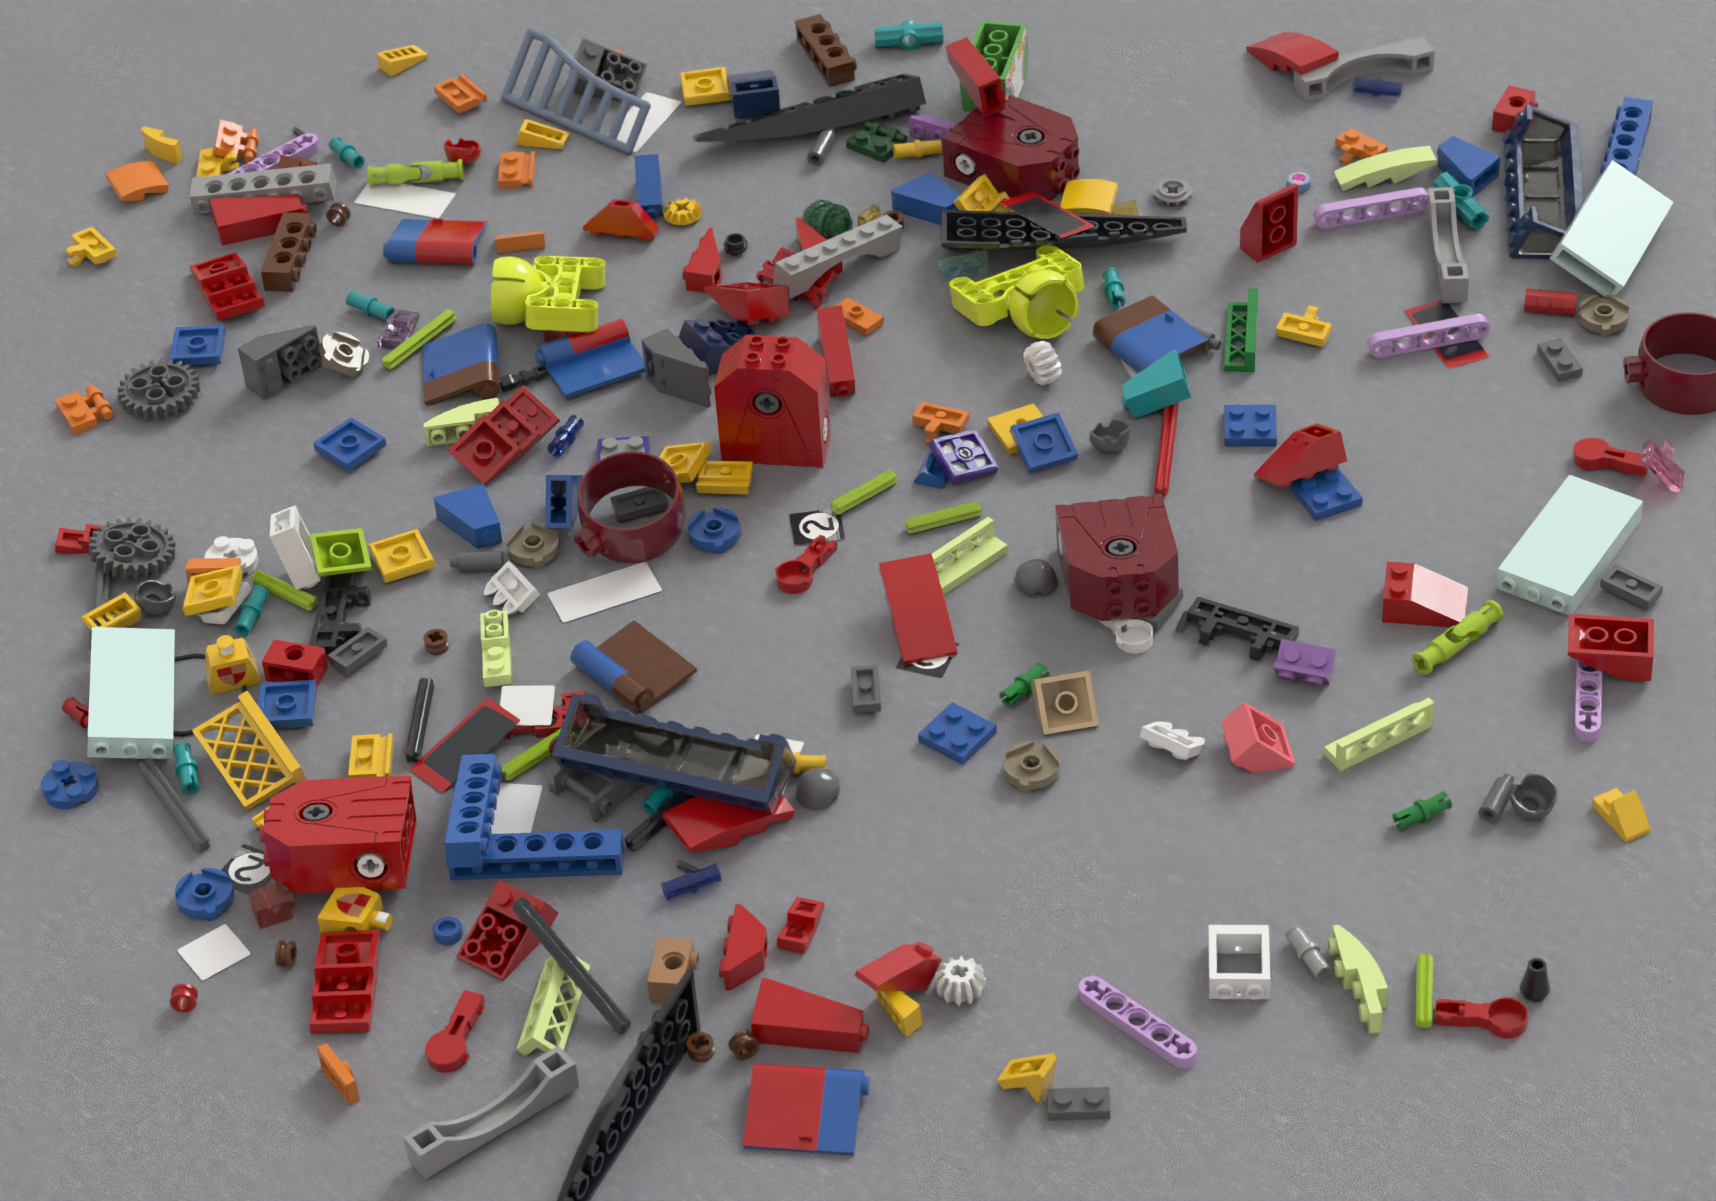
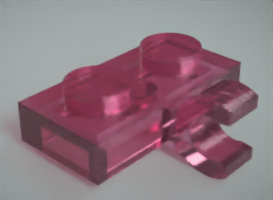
M1652 438L1643 442L1640 458L1643 466L1646 469H1650L1658 477L1660 483L1667 486L1673 493L1683 488L1685 471L1672 459L1674 446L1668 440L1664 441L1662 448Z

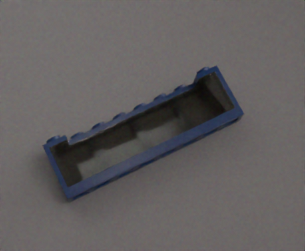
M1527 104L1522 112L1519 111L1517 113L1514 125L1503 136L1505 146L1503 157H1505L1504 171L1506 172L1504 186H1506L1505 201H1507L1505 214L1508 219L1506 226L1508 231L1507 246H1509V257L1513 259H1549L1584 203L1579 124Z
M573 693L552 754L559 766L773 813L796 764V759L788 741L781 735L769 734V736L760 734L758 740L749 738L746 741L737 739L736 736L730 733L723 732L718 735L710 733L709 730L702 727L686 728L675 721H668V723L659 722L654 717L642 715L641 717L631 716L629 712L616 709L615 712L605 710L600 699L590 693H583V695Z

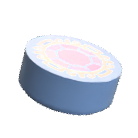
M1293 171L1287 175V187L1296 183L1299 186L1298 192H1304L1311 186V176L1304 171Z

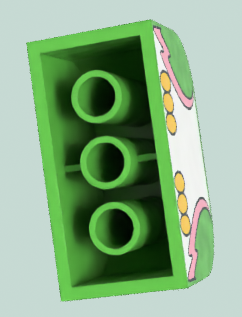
M981 20L972 44L999 75L1002 92L1019 98L1028 70L1027 24ZM959 79L962 109L965 112H971L977 106Z

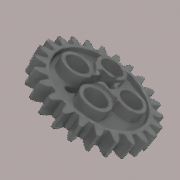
M160 359L158 364L151 360L149 366L140 364L141 369L132 368V374H124L125 380H120V386L117 387L122 409H127L129 415L135 413L136 418L144 415L145 420L149 419L150 416H154V419L158 420L160 415L167 419L169 413L178 415L177 410L186 411V404L193 405V399H198V392H200L199 378L196 375L195 369H190L189 364L183 366L182 361L174 364L173 359H170L167 363Z
M128 517L126 522L117 519L116 524L108 521L107 527L99 526L98 531H93V537L89 538V555L91 556V562H96V568L103 567L104 573L113 571V577L123 574V579H126L128 575H132L136 580L138 575L148 578V573L158 575V569L166 571V565L171 566L172 559H175V541H173V535H168V529L161 530V524L152 526L151 520L141 523V518H138L136 522H132L130 517Z

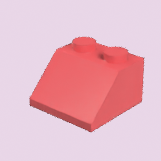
M1244 702L1221 722L1224 731L1223 737L1230 751L1229 757L1235 766L1243 767L1251 773L1292 768L1296 764L1283 724L1248 703Z

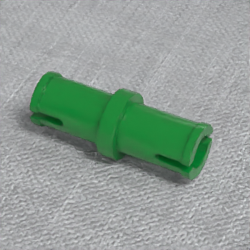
M1039 662L1025 674L1018 675L1014 683L999 693L1000 698L1007 696L1001 700L1002 703L1007 707H1011L1024 695H1030L1032 693L1030 680L1049 677V671L1042 674L1048 668Z
M1445 791L1424 801L1419 799L1414 802L1413 806L1393 813V822L1399 821L1396 827L1400 831L1419 821L1424 823L1429 821L1431 816L1452 808L1451 799L1445 801V798L1448 797Z

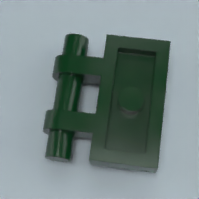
M868 120L864 128L869 131L859 129L846 140V148L885 163L893 156V144H897V142L901 144L906 143L907 135L902 134L896 128L889 129L884 127V124L878 121L872 122Z

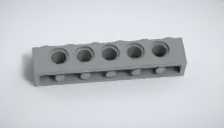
M331 163L192 178L189 198L195 215L212 213L210 199L299 195L301 204L335 200L337 181Z

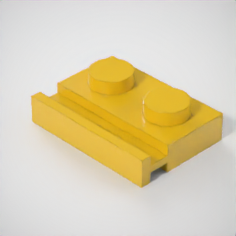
M705 461L699 470L698 483L696 484L697 493L749 494L753 462Z
M388 733L387 737H380V734L352 735L348 777L388 778V776H391L394 746L393 734Z

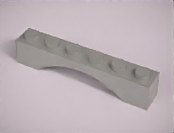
M1421 36L1339 56V60L1301 75L1294 70L1293 87L1304 102L1326 97L1338 85L1364 75L1376 73L1416 75L1434 70L1435 51L1426 39Z
M1453 187L1428 188L1427 216L1442 303L1467 302L1469 275L1467 264L1462 259L1459 246Z
M886 214L775 263L773 284L788 286V299L808 291L815 281L827 270L847 258L862 254L876 255L883 258L899 251L902 226Z
M557 1046L533 1060L523 1075L507 1091L485 1107L458 1119L428 1122L404 1136L408 1161L424 1179L429 1178L578 1089L579 1082L575 1062L560 1046Z

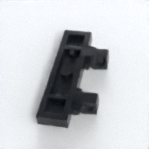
M353 573L326 575L309 643L311 646L325 648L326 655L339 648V644L346 643L362 631L360 623L347 624L345 622L348 607H353V604L357 607L371 604L372 596L369 586H354L355 579Z
M1197 597L1187 611V621L1198 624L1200 633L1198 643L1209 646V641L1214 640L1215 634L1222 635L1223 632L1246 638L1252 644L1250 645L1249 658L1257 661L1263 658L1266 649L1271 651L1274 647L1279 649L1281 639L1295 641L1299 636L1298 626L1201 597Z

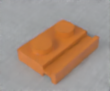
M459 74L457 79L450 78L434 86L435 94L458 114L478 106L480 101L487 102L486 93L463 74Z
M514 151L501 153L498 174L499 189L522 188V185L528 184L529 187H533L536 162L535 151H531V154L525 155L524 152Z

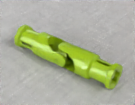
M458 159L457 162H443L442 160L414 162L409 164L410 167L399 163L388 164L387 167H372V165H368L367 170L370 187H373L374 184L382 183L401 185L409 179L413 183L443 182L445 179L450 178L464 180L463 159ZM420 165H426L430 168L431 176L428 179L421 180L423 171Z
M1494 600L1485 601L1481 609L1470 612L1462 618L1458 625L1452 626L1429 642L1427 648L1422 652L1414 653L1411 658L1414 668L1422 675L1430 674L1434 666L1439 663H1445L1467 646L1468 643L1487 632L1488 627L1494 622L1502 621L1504 612L1501 606Z

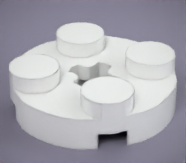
M225 536L216 538L214 545L207 550L204 557L241 558L243 574L247 572V575L256 569L259 562L253 540L228 538Z

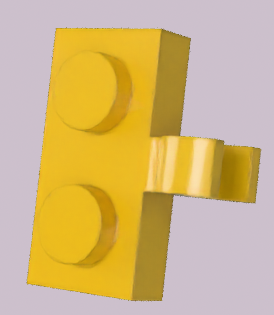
M214 148L200 150L196 177L222 175L224 171L232 172L240 168L239 162H230L237 160V153L229 152L225 157L213 154Z
M93 227L71 235L72 243L75 246L65 249L69 256H73L67 259V262L73 267L79 265L86 256L95 265L117 257L116 249Z
M1309 305L1304 317L1284 312L1276 327V336L1324 347L1332 332V323L1319 321V317H1316L1319 307Z

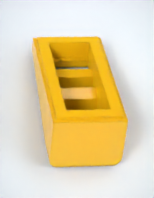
M415 45L380 52L376 54L378 68L390 76H394L427 59L428 54Z
M525 119L518 132L516 145L563 149L569 137V132Z
M123 593L81 616V621L91 631L92 627H98L93 622L94 620L101 624L99 627L125 628L141 621V608L126 593ZM103 617H106L109 621L106 623Z
M875 991L878 1001L906 1037L922 1026L921 1009L917 1002L901 991Z

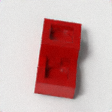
M86 524L85 531L59 528L55 553H89V538L93 537V531H98L100 525Z
M796 897L787 912V923L777 937V948L805 953L819 925L825 902Z

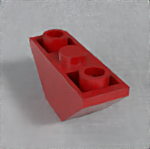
M612 199L584 224L583 231H590L592 235L614 234V237L617 238L634 236L638 240L648 241L651 238L654 239L657 235L659 226L637 201Z
M735 904L733 916H728L727 932L730 935L729 938H724L723 955L726 956L725 960H720L719 977L724 978L725 990H732L765 970L768 953L767 929L742 904Z

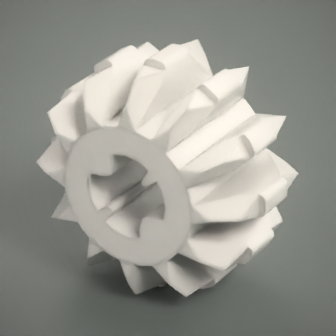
M1045 341L1035 342L1025 349L1023 354L1025 358L1024 363L1035 383L1040 385L1050 384L1060 377L1062 370L1058 359L1059 356L1056 355L1055 349L1051 347L1050 343Z
M962 955L959 960H953L949 957L947 963H940L934 977L939 997L944 998L947 1004L955 1001L958 1007L962 1002H967L971 1005L973 998L980 999L982 991L986 986L982 966L976 964L973 958L965 961Z

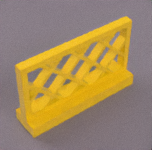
M246 691L238 696L240 702L196 727L192 732L245 810L248 811L292 783L297 784L302 780H306L301 766L249 692ZM240 712L243 716L241 725H228L229 718ZM211 729L219 730L216 740L204 739L202 736ZM225 731L238 732L235 743L222 741ZM244 733L256 735L253 745L241 744ZM220 748L232 749L229 760L217 758ZM238 750L251 751L248 762L235 760ZM257 752L269 754L267 764L254 763ZM233 767L246 768L242 779L230 777ZM252 769L264 770L261 781L248 780ZM270 771L280 772L284 775V778L276 783L267 782ZM246 786L259 787L258 793L246 800L244 797Z

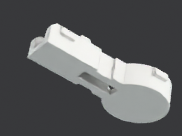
M1131 618L1100 621L1105 627H1109L1116 635L1115 643L1124 652L1131 654L1147 651L1153 644V626L1149 622ZM1121 627H1123L1127 631L1122 633Z

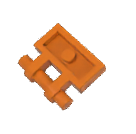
M220 120L213 154L225 157L229 152H236L237 156L244 158L246 163L253 161L257 155L258 131L252 128L246 134L242 132V126Z
M92 384L86 387L87 395L81 396L77 391L55 399L58 411L74 435L98 426L97 419L103 417L105 420H109L113 417L112 407L108 401L103 400L104 395L101 390Z

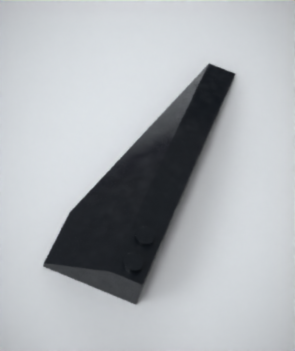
M903 73L855 86V91L842 90L835 92V97L822 96L814 99L813 103L802 102L770 112L771 117L769 115H759L751 118L749 123H746V121L736 122L728 125L727 129L720 127L693 135L692 137L696 142H726L794 136L827 130L828 128L842 127L880 116H885V119L896 117L899 115L898 112L902 110H907V113L920 110V106L926 104L920 77Z
M942 210L941 247L951 250L959 248H971L973 250H982L984 248L1038 249L1042 246L1052 245L1059 249L1094 247L1187 233L1186 217L1074 214L1093 224L1094 227L1062 238L1016 212Z
M686 970L660 1010L654 1012L651 1023L646 1031L640 1033L637 1045L613 1080L585 1131L557 1201L591 1200L688 1051V1037L701 1031L693 970Z

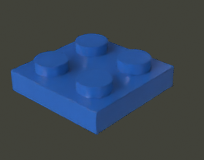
M225 326L175 327L169 359H173L174 364L182 361L183 366L187 364H221L226 335Z
M1224 405V446H1277L1276 405Z
M1059 412L1016 424L1010 428L1012 438L1029 474L1071 462L1078 458V452Z
M352 417L313 443L316 452L348 472L387 446L385 437Z
M1339 468L1316 473L1314 477L1309 479L1292 481L1290 485L1292 493L1315 521L1362 506L1363 497Z
M304 680L260 684L258 707L274 729L313 726L317 691L316 681Z
M952 702L918 733V742L964 765L997 733V725Z

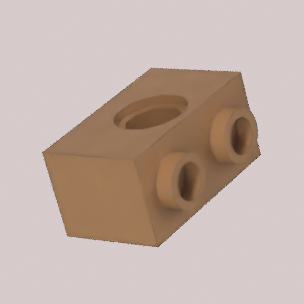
M658 937L647 980L650 1002H665L686 970L698 969L699 952H694L693 940Z

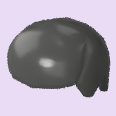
M1117 419L1111 420L1107 427L1102 426L1101 422H1099L1094 430L1090 431L1089 440L1092 446L1099 451L1105 453L1119 452L1127 446L1130 425L1125 421Z
M1041 559L1022 563L1017 568L1014 578L1018 590L1024 591L1030 597H1033L1038 592L1049 596L1058 585L1054 569L1049 562Z
M147 580L138 585L134 593L135 603L147 615L158 616L172 609L177 592H173L170 583L164 585L159 581Z
M812 768L805 771L797 782V801L804 807L811 809L828 808L832 799L839 796V778L832 771L824 768Z
M1527 774L1522 781L1515 784L1510 797L1511 805L1518 814L1526 819H1542L1555 806L1558 789L1551 779L1542 774Z

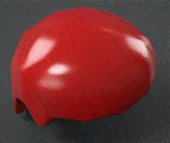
M459 138L456 144H452L451 140L448 139L443 144L448 161L457 162L458 159H463L464 166L475 162L482 152L479 142L475 140Z

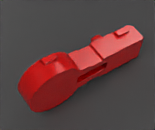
M1599 438L1581 439L1573 447L1574 463L1581 469L1612 468L1627 475L1633 474L1645 477L1648 473V468L1653 466V456L1627 450H1618L1610 447L1606 441Z
M819 535L804 550L801 556H798L795 560L779 564L775 568L777 587L787 594H799L807 591L812 585V575L815 573V570L821 567L837 550V541L831 540L827 543L825 536Z
M464 990L450 1016L449 1024L445 1026L443 1031L434 1034L428 1040L425 1053L430 1066L434 1070L443 1073L453 1072L467 1063L470 1057L466 1046L467 1035L473 1029L479 1015L482 1014L485 1008L483 994Z
M1513 997L1498 998L1491 1003L1482 1004L1465 1000H1436L1434 1025L1470 1028V1026L1481 1027V1029H1488L1495 1036L1505 1039L1516 1038L1522 1035L1527 1028L1528 1010L1522 1002Z

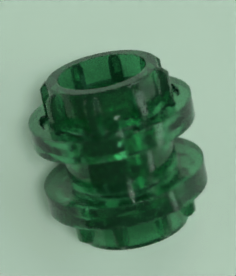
M824 199L811 203L802 215L804 223L810 225L827 240L852 230L853 220L845 206Z

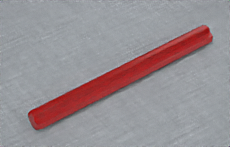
M1179 402L1165 407L1163 412L1154 484V494H1162L1163 497L1169 491Z

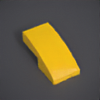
M144 126L141 128L145 148L150 153L175 164H179L183 160L179 140L166 138L162 130Z

